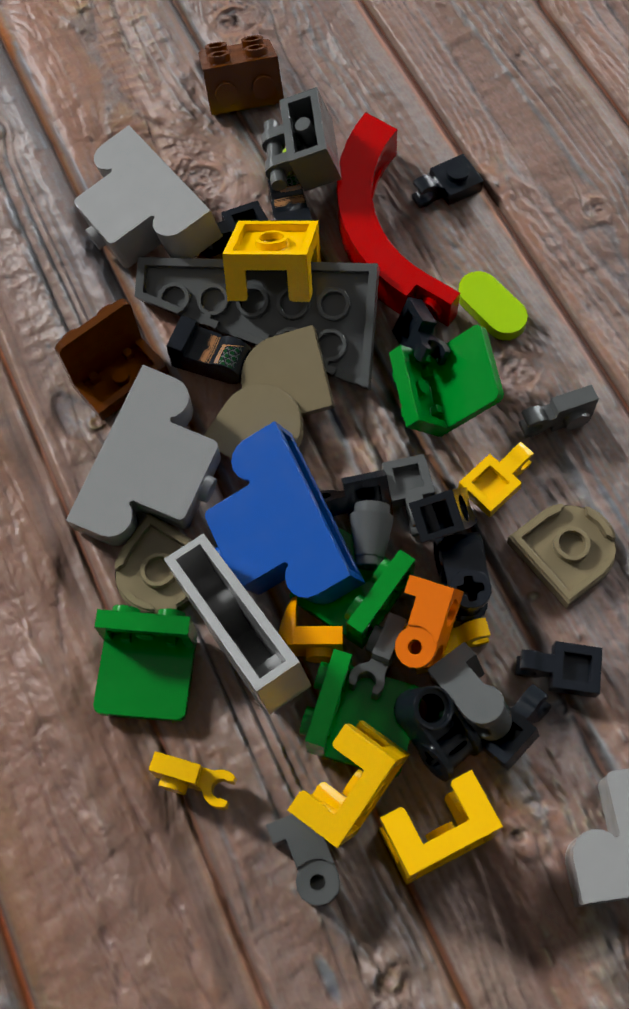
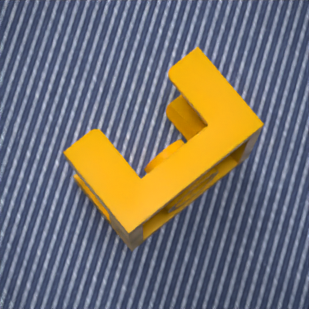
M238 221L222 254L227 301L247 300L246 270H287L289 300L292 302H310L313 293L311 262H321L318 221Z
M363 720L359 721L356 727L350 723L345 724L334 739L333 747L364 771L358 769L342 794L327 782H321L312 794L305 790L300 791L287 809V811L336 848H339L358 833L410 755Z
M472 770L453 779L451 782L453 791L446 794L444 798L458 826L454 827L451 821L432 830L425 835L428 842L423 844L404 808L399 807L380 817L382 827L379 828V832L406 885L492 840L503 828Z

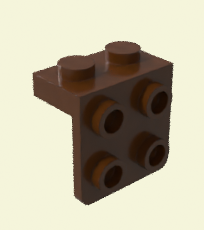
M252 35L242 38L241 43L227 46L226 42H213L207 44L205 50L198 52L211 115L280 103L279 100L284 99L278 56L269 39H263L261 35Z
M119 299L113 304L104 306L92 319L79 328L68 331L55 346V351L73 388L101 421L123 406L142 365L165 374L169 373L167 365L141 337L132 307L125 299Z

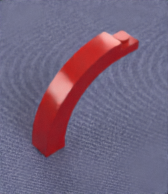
M365 112L347 139L339 163L342 179L337 181V213L344 249L351 263H377L379 265L378 298L389 308L400 314L408 297L423 299L434 319L449 326L458 313L460 292L425 273L402 256L391 244L377 219L373 203L374 194L385 169L397 155L398 129Z

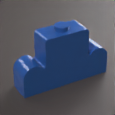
M274 421L238 444L232 454V468L239 478L249 484L208 509L205 513V519L216 541V551L246 591L260 595L286 580L287 587L296 596L314 604L326 605L365 584L292 433Z

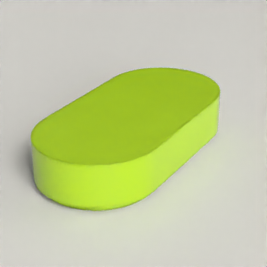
M482 271L468 273L461 279L458 287V292H460L459 304L482 327H485L490 335L499 340H513L524 332L528 318L527 310L498 280Z

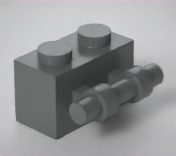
M315 87L279 100L283 124L279 125L278 121L274 119L264 122V132L261 135L262 148L267 153L268 158L264 164L266 177L271 181L272 189L275 191L284 190L287 187L286 178L291 171L295 173L304 191L341 180L342 176L333 121L318 88Z

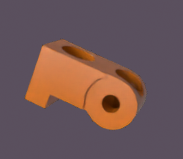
M409 575L404 593L416 596L408 626L399 633L395 641V652L400 662L407 667L427 669L441 660L445 653L464 591Z

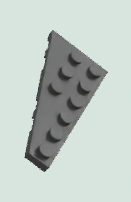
M138 257L134 296L138 300L175 315L197 320L198 324L236 337L254 346L267 338L313 325L316 328L326 373L371 391L380 267L377 263L311 262L313 293L310 302H292L289 300L287 270H246L247 300L227 301L223 259Z

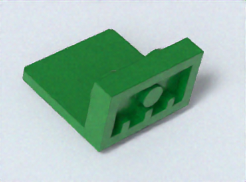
M339 529L355 561L352 535L344 529ZM399 550L392 560L384 557V560L376 570L359 569L365 584L336 601L326 605H319L297 596L298 606L327 626H343V636L363 649L369 640L374 626L381 624L405 590L409 575L414 576L415 559ZM292 592L289 594L290 600L296 596Z

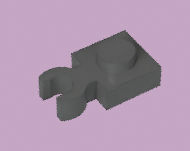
M592 385L553 397L550 404L532 406L523 410L521 414L524 420L519 421V426L525 438L538 435L548 428L552 432L565 427L567 430L580 428L590 421L599 398Z

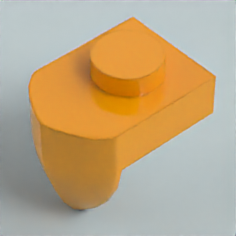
M297 596L293 597L282 617L279 635L295 656H306V661L321 663V661L330 662L334 649L343 651V626H298Z

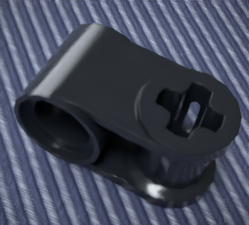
M473 532L434 539L435 564L442 585L469 592L470 598L476 599V601H469L467 595L463 594L455 620L464 624L468 621L482 618L487 610L492 591L481 534Z
M426 686L408 689L402 692L396 699L394 713L398 724L403 728L418 750L426 767L440 780L445 782L450 780L454 776L453 769L468 756H477L483 751L482 740L478 733L467 723L450 695L443 688ZM421 698L428 706L426 720L420 716L418 709Z

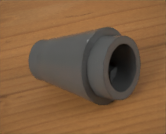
M373 500L359 501L354 505V512L349 515L354 557L356 558L355 563L359 569L376 570L384 560L394 516L390 514V505L387 503Z

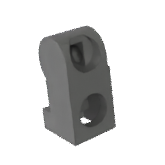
M463 642L427 669L435 686L443 688L450 695L462 716L478 733L480 739L487 741L498 740L508 733L512 725V715L506 701L497 688L484 684L481 681L480 677L485 673L476 654L466 642Z
M293 814L267 824L266 827L274 847L276 848L286 843L289 846L298 870L296 887L301 898L309 905L316 907L326 906L334 901L339 893L340 880L326 840Z

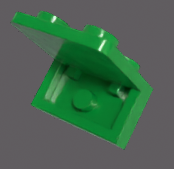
M474 325L446 343L450 348V353L443 366L438 365L436 360L430 355L427 356L424 363L419 362L414 356V350L403 345L389 352L393 369L392 376L397 386L402 407L401 414L406 428L442 437L501 402L504 391L485 327Z
M115 605L112 607V610L97 609L94 628L102 637L104 643L93 703L94 710L102 716L171 722L184 720L187 715L198 636L191 617L186 616L183 611L169 608L159 609L158 614L140 613L138 608L128 605Z
M334 649L330 662L321 661L316 675L314 689L321 690L315 708L307 706L301 722L299 734L306 736L305 745L307 752L362 769L333 747L334 739L345 724L350 723L356 727L359 721L362 720L407 752L410 738L398 724L394 713L396 699L402 692L419 687L385 676L384 690L378 700L371 699L375 683L370 678L360 679L355 690H349V675L354 668L352 654ZM401 767V769L399 770V772L397 773V775L395 776V778L400 775L401 770H402V767Z

